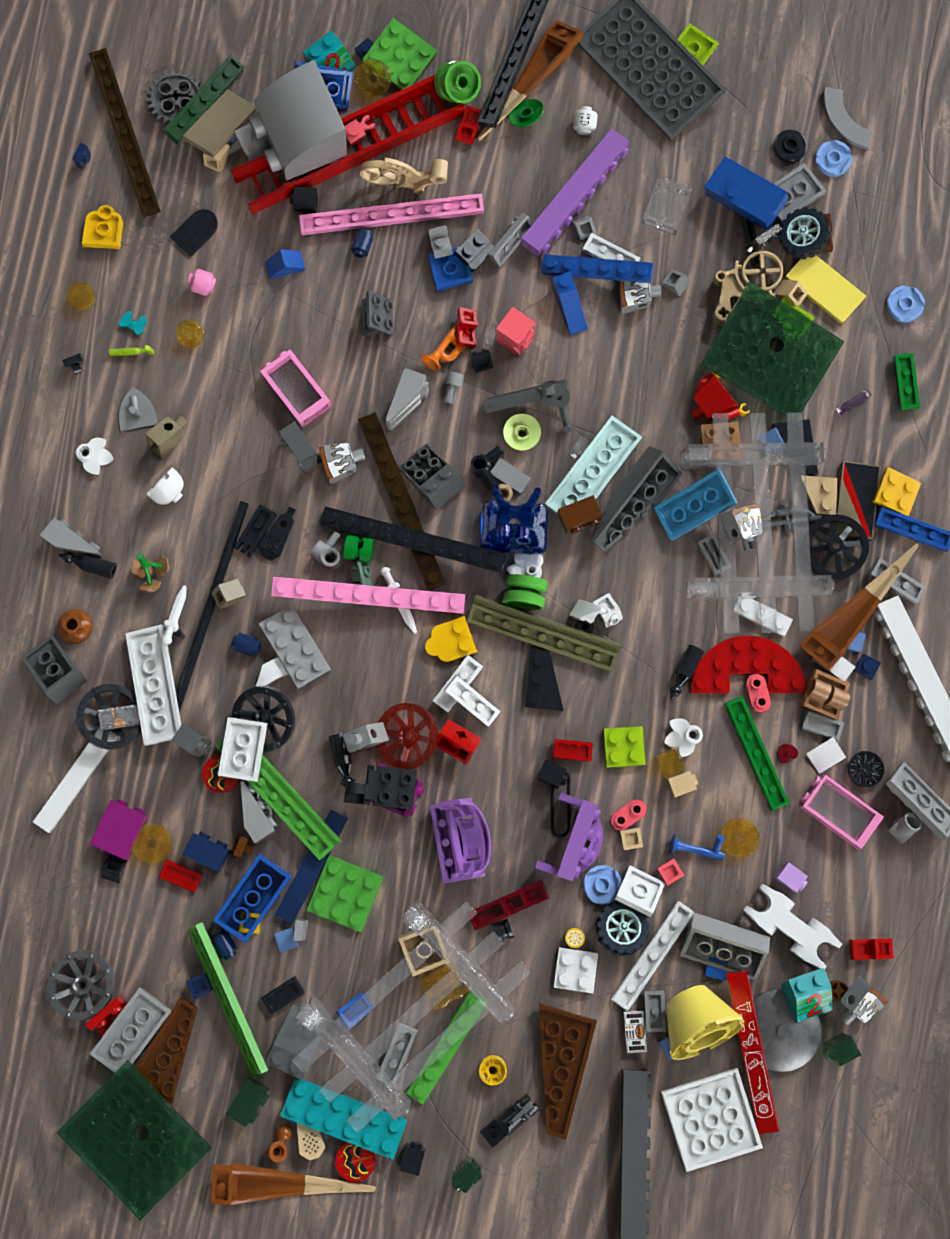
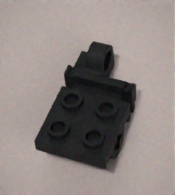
M368 765L366 784L346 783L344 803L370 805V801L373 800V806L413 810L417 770L377 766V771H374L375 765Z

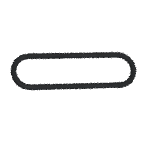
M567 771L566 775H568V795L570 796L571 777L569 772ZM551 786V831L555 836L563 837L570 830V804L567 803V830L563 834H558L554 830V787Z

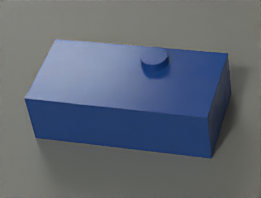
M726 156L704 186L706 196L766 231L788 201L787 191Z
M259 853L213 921L246 943L288 883L292 874ZM241 912H246L247 917L240 919ZM250 913L260 914L257 920L255 917H249ZM240 923H244L243 928L250 929L248 933L239 931Z

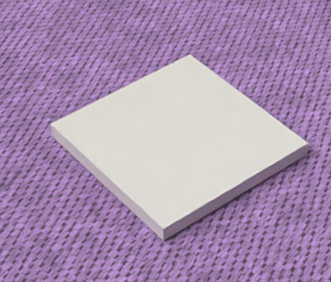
M738 1068L661 1091L686 1172L763 1148Z

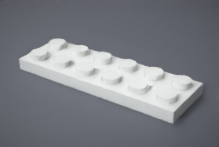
M162 624L125 633L143 742L146 746L172 740L181 727L168 645H164L161 642V636H164L165 633L164 625Z

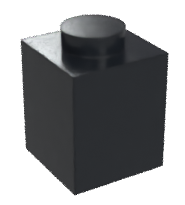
M295 186L294 193L290 195V204H293L294 211L316 213L318 204L317 188Z
M545 759L537 780L559 790L560 786H564L568 779V775H566L567 769Z
M415 1141L406 1143L399 1171L419 1176L426 1148L422 1147L423 1144Z

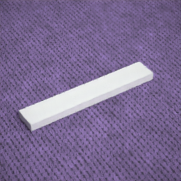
M102 726L94 735L96 738L100 740L103 734V730L101 729H104L102 728ZM109 731L107 741H116L118 736ZM88 743L33 823L46 832L51 833L109 750L101 749Z
M679 901L676 902L611 1000L626 1011L630 1009L693 916L694 912Z

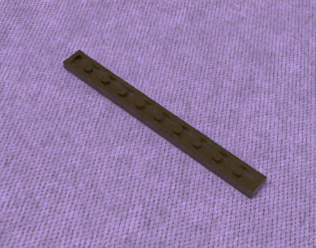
M104 48L91 52L89 56L141 213L144 218L160 213L161 210L107 49Z
M376 412L359 418L358 421L401 526L424 532ZM411 549L427 590L430 591L445 585L435 556Z

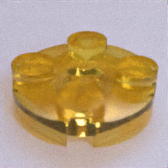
M367 59L356 68L354 80L363 95L375 98L381 96L389 89L391 71L383 62L377 59ZM374 74L377 78V81H374L373 83L371 82V78H369V75Z
M732 819L725 823L720 831V834L725 837L721 847L732 857H747L758 848L760 838L757 828L747 819ZM740 833H742V837L745 840L744 842L740 841L739 843H737L736 838H734L735 834L739 835Z
M148 824L141 828L132 848L138 859L154 864L165 860L172 852L173 840L170 832L163 826ZM151 838L158 842L155 849L148 847Z

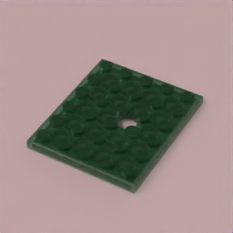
M748 282L700 364L790 421L796 422L844 341L757 285ZM774 337L782 340L783 348L779 352H774L770 348V341Z
M128 1060L56 1132L140 1221L212 1148ZM144 1125L149 1131L147 1139L140 1140L135 1136L136 1126Z

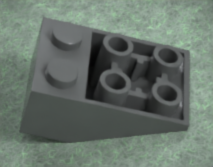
M427 443L398 466L401 472L436 510L465 487L459 474Z

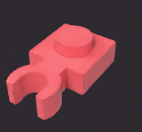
M369 115L364 116L360 123L355 119L344 126L346 129V140L350 146L365 138V131H372L375 128L374 123L366 125V122L370 120Z

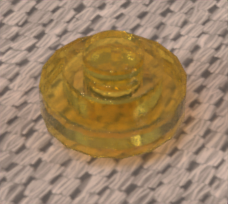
M84 282L73 284L67 293L70 305L77 310L90 308L96 299L93 288Z
M184 320L176 329V337L183 346L193 348L201 343L204 337V330L198 322Z

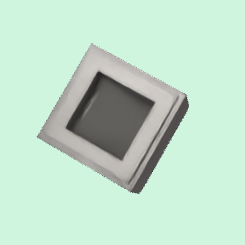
M585 216L572 222L579 241L589 238L591 233L597 235L591 216Z
M671 269L661 284L674 294L681 296L690 282L686 274Z

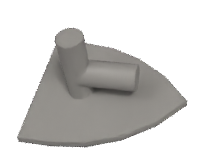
M134 387L128 391L121 403L119 411L121 432L158 424L152 403L141 391Z

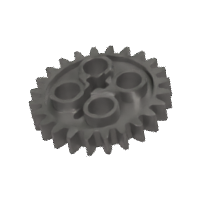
M174 69L171 70V74H168L165 70V76L158 74L159 80L152 79L154 85H148L150 90L146 92L147 97H149L146 99L147 104H149L148 109L152 111L153 118L157 117L158 123L163 120L165 127L182 110V107L190 101V97H193L201 88L200 80L195 82V75L189 78L188 71L183 75L181 69H179L178 74H175ZM181 88H188L185 92L180 91ZM164 89L170 90L168 93H163L162 91ZM167 106L172 107V109L169 111L164 110V108Z

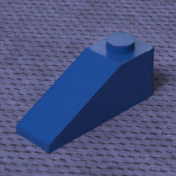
M571 272L553 277L552 288L570 335L588 330Z

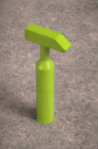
M144 345V349L137 347L109 349L110 356L138 355L139 353L154 355V350L148 345Z

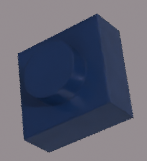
M367 38L355 48V53L363 59L374 43Z
M80 143L72 159L76 166L82 169L89 163L91 152L87 145Z
M862 654L854 672L869 680H873L881 662Z
M206 972L186 981L194 999L213 991Z

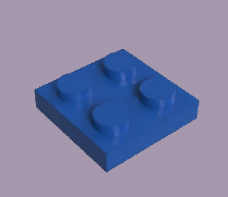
M459 247L453 248V249H452L453 253H454ZM434 253L428 254L437 291L473 283L470 268L466 267L454 254L436 259Z

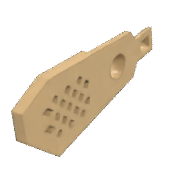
M297 1123L299 1154L308 1160L320 1158L325 1149L321 1133Z

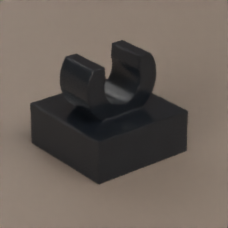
M482 349L481 352L477 353L475 351L472 352L471 358L475 373L493 368L489 349Z
M82 353L62 360L65 367L72 366L75 374L83 371L79 363L85 360Z

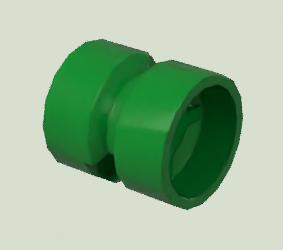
M347 535L344 546V559L352 561L359 559L360 562L371 563L374 539L364 537L360 540L358 536Z

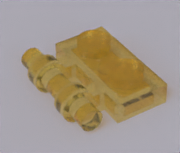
M454 961L419 980L428 999L434 995L438 998L437 1001L432 1003L435 1011L441 1007L449 1006L448 1003L457 998H463L464 994L470 991L467 984L462 987L458 986L457 982L464 978ZM452 986L454 991L443 996L441 991Z

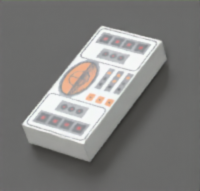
M644 1011L623 1012L626 1052H647Z

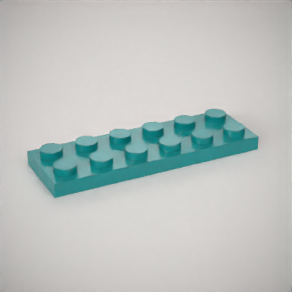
M296 1077L280 1117L392 1160L395 1157L408 1121L402 1117Z

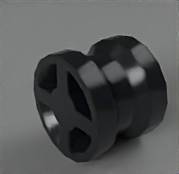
M508 919L504 920L501 924H493L499 943L503 942L506 938H514Z

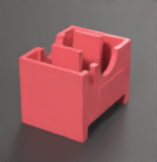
M512 307L496 328V342L516 356H519L533 341L532 338L535 335V331L532 330V327L535 328L536 322Z

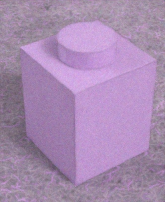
M785 862L774 879L792 892H798V890L801 892L807 885L805 880L808 876L791 863Z

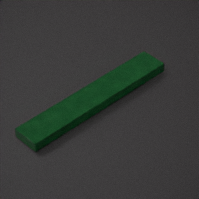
M230 55L165 127L163 133L175 144H178L189 128L211 107L245 67Z

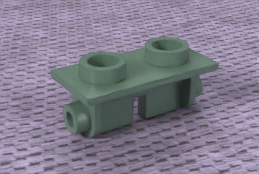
M357 562V564L351 565L352 569L350 571L353 583L360 582V585L373 586L371 569L368 563Z

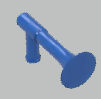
M673 834L669 845V854L676 850H682L723 861L725 852L720 851L723 841H725V837L718 834L713 849L683 843Z

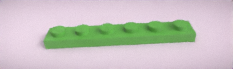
M471 989L406 1094L424 1104L488 1002L487 999Z

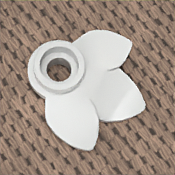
M93 438L88 444H81L76 449V457L83 462V467L87 472L98 475L100 473V465L104 466L113 461L111 453L104 449L106 439ZM84 451H89L87 456H83Z
M524 550L515 551V564L507 567L508 573L540 578L542 575L541 566L543 564L542 555L538 551L533 552L531 555Z
M685 719L671 720L669 723L673 731L667 735L664 741L665 744L673 748H679L681 757L690 755L695 749V744L702 740V730L696 725H690ZM691 731L696 733V737L693 739L689 736Z

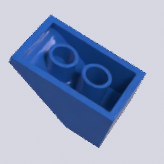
M295 61L294 69L306 64L307 62ZM317 64L335 107L348 109L353 72Z

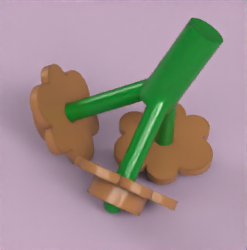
M138 553L136 555L137 560L132 562L131 572L134 575H138L139 578L146 576L147 582L139 587L141 591L154 592L160 587L161 581L151 580L150 575L153 572L151 567H155L154 574L156 576L163 577L169 570L168 558L159 555L157 561L152 563L147 561L142 553Z

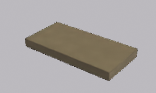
M227 89L183 135V140L213 158L235 135L234 131L241 128L249 120V117L255 114V105Z

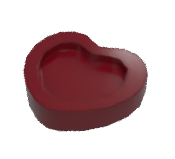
M782 744L777 752L778 760L781 763H787L790 759H795L798 756L797 749L790 744Z

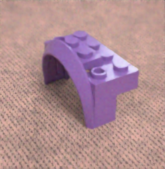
M561 793L559 801L578 807L579 812L560 868L541 861H537L535 868L574 881V878H579L580 872L591 866L600 853L603 842V829L599 819L601 810H598L599 806L597 804ZM586 840H590L588 848L584 847Z
M471 798L453 799L430 805L443 884L484 877L491 855V839L488 825L482 812L472 803ZM470 816L473 817V818H470V819H465V820H460V821H459L460 818H465V817H470ZM457 825H458V827H459L460 834H461V838H462L463 855H462V852H461V846H460V841H459V835H458ZM480 857L477 860L467 861V859Z

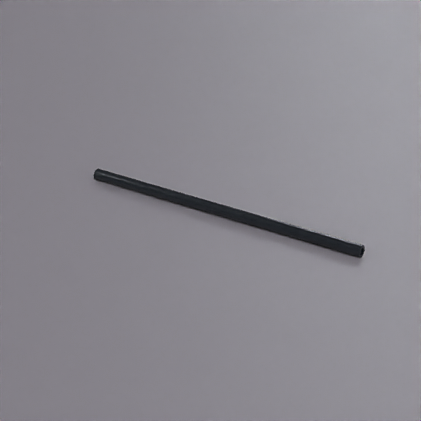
M243 501L239 503L176 691L179 713L216 605L211 592L224 581L234 546L249 506L248 503Z

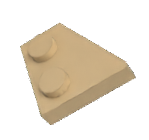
M800 476V483L803 484L807 492L806 496L812 503L815 515L827 516L836 514L837 478Z

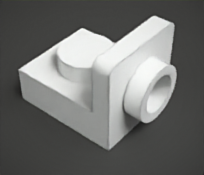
M609 593L592 602L606 610L603 615L599 613L606 628L616 625L623 619L620 608Z

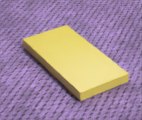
M817 255L813 258L806 257V259H800L785 276L786 280L799 281L808 292L806 296L841 325L866 298L864 293Z

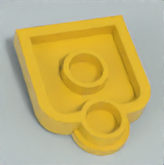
M103 205L99 207L98 211L88 213L83 232V247L120 249L124 225L121 215L108 205Z
M465 616L435 626L432 629L431 638L425 644L426 652L429 655L438 656L445 663L477 653Z

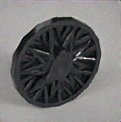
M789 129L779 133L773 144L775 155L780 160L788 163L801 160L805 156L808 147L807 140L802 133Z
M870 751L856 753L848 764V774L851 780L861 787H872L878 784L885 773L882 759L876 753Z

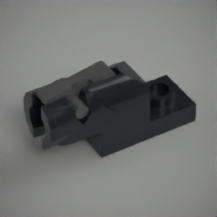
M527 1093L512 1105L510 1104L480 1130V1133L492 1148L539 1111L535 1102L533 1104L530 1102L531 1097Z

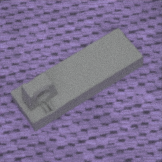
M522 213L519 217L515 216L509 223L510 228L488 253L495 266L500 268L519 246L524 234L533 225L527 214Z
M876 558L868 575L875 579L891 565L881 558ZM901 571L889 589L913 604H918L926 587Z
M401 1022L399 1023L376 1079L395 1086L417 1034V1029Z

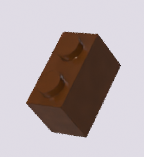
M594 495L559 508L557 512L566 534L570 532L571 534L578 533L582 530V527L587 525L593 527L599 524V521L602 519V514Z

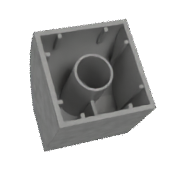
M315 60L283 75L255 98L256 115L249 117V121L256 138L259 139L266 136L271 148L264 151V155L272 173L282 170L286 181L347 156L346 129Z

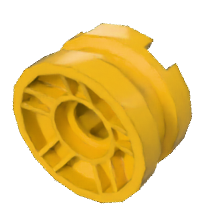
M489 1055L481 1061L479 1075L483 1082L494 1086L500 1084L506 1078L507 1068L502 1058L496 1055ZM495 1067L497 1072L490 1074L489 1068Z

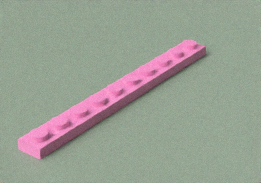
M481 193L299 215L301 234L310 235L484 214V206Z
M273 577L271 595L273 597L464 614L465 594Z

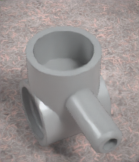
M333 532L326 544L320 540L310 553L312 558L329 570L337 569L341 565L339 552L332 548L340 535L337 532ZM329 555L336 556V560L332 563H328L326 558Z
M914 812L907 813L892 822L887 831L903 844L915 832L921 829V821Z

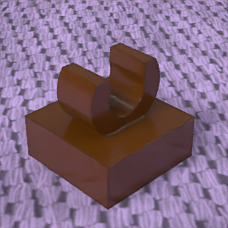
M237 835L230 853L241 858L243 852L252 855L254 847L246 844L248 841L246 837Z

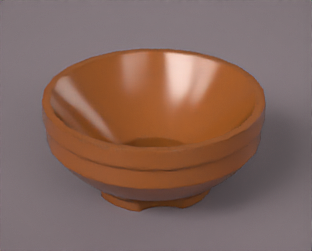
M70 609L64 612L59 617L57 623V630L61 638L72 644L84 642L91 635L93 629L91 617L79 609ZM71 619H75L78 623L74 630L67 628V623Z

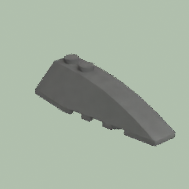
M649 446L616 490L592 539L603 552L622 537L623 532L635 526L634 523L640 517L644 518L650 508L659 505L683 474L663 451Z

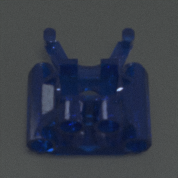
M498 485L492 486V494L495 501H487L482 506L480 547L501 553L542 554L546 552L548 509L544 504H536L541 496V489L536 487L527 503L514 506L505 502ZM517 519L520 521V524L509 523V521Z

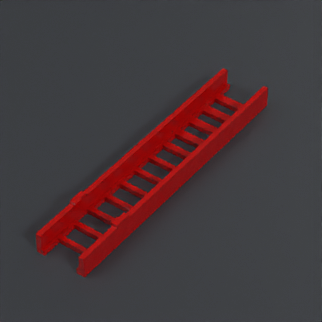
M432 75L341 118L344 126H346L355 119L358 123L362 122V118L366 115L370 116V120L366 122V125H371L372 120L381 117L390 134V137L381 140L374 128L370 133L375 144L363 148L359 141L355 143L359 149L358 152L345 156L333 164L328 163L326 167L316 172L314 170L309 171V175L299 180L295 177L293 181L282 184L283 187H281L275 173H272L265 155L232 169L231 172L236 184L252 177L261 195L260 198L248 203L249 210L253 215L289 198L291 193H294L295 186L313 187L463 116V103L446 109L435 90V75ZM428 94L431 96L439 114L432 117L429 116L420 99ZM411 102L415 104L423 120L415 125L404 105ZM396 109L407 128L401 132H397L388 115L389 112ZM268 170L277 190L265 195L255 176Z

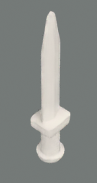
M383 567L380 575L384 576L387 587L399 588V583L394 582L389 572L391 569ZM398 608L407 626L416 634L417 630L410 610Z
M185 585L176 596L169 619L164 621L165 633L164 636H161V642L164 645L171 644L172 634L179 628L178 619L186 599Z

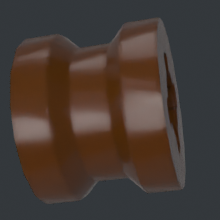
M832 980L830 981L832 1000L841 1001L848 987L842 981Z

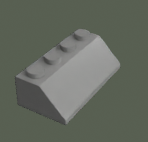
M694 912L686 932L680 956L727 972L747 970L749 979L756 981L769 954L770 937ZM709 956L729 961L728 966L709 961Z

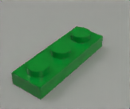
M914 353L894 355L893 361L900 411L918 410L920 408Z

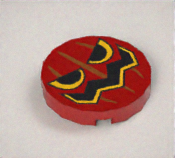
M215 755L208 759L203 766V782L213 792L227 793L237 787L240 779L218 776L221 755Z
M346 1142L337 1152L335 1159L336 1169L345 1180L361 1182L368 1178L374 1170L376 1163L375 1153Z

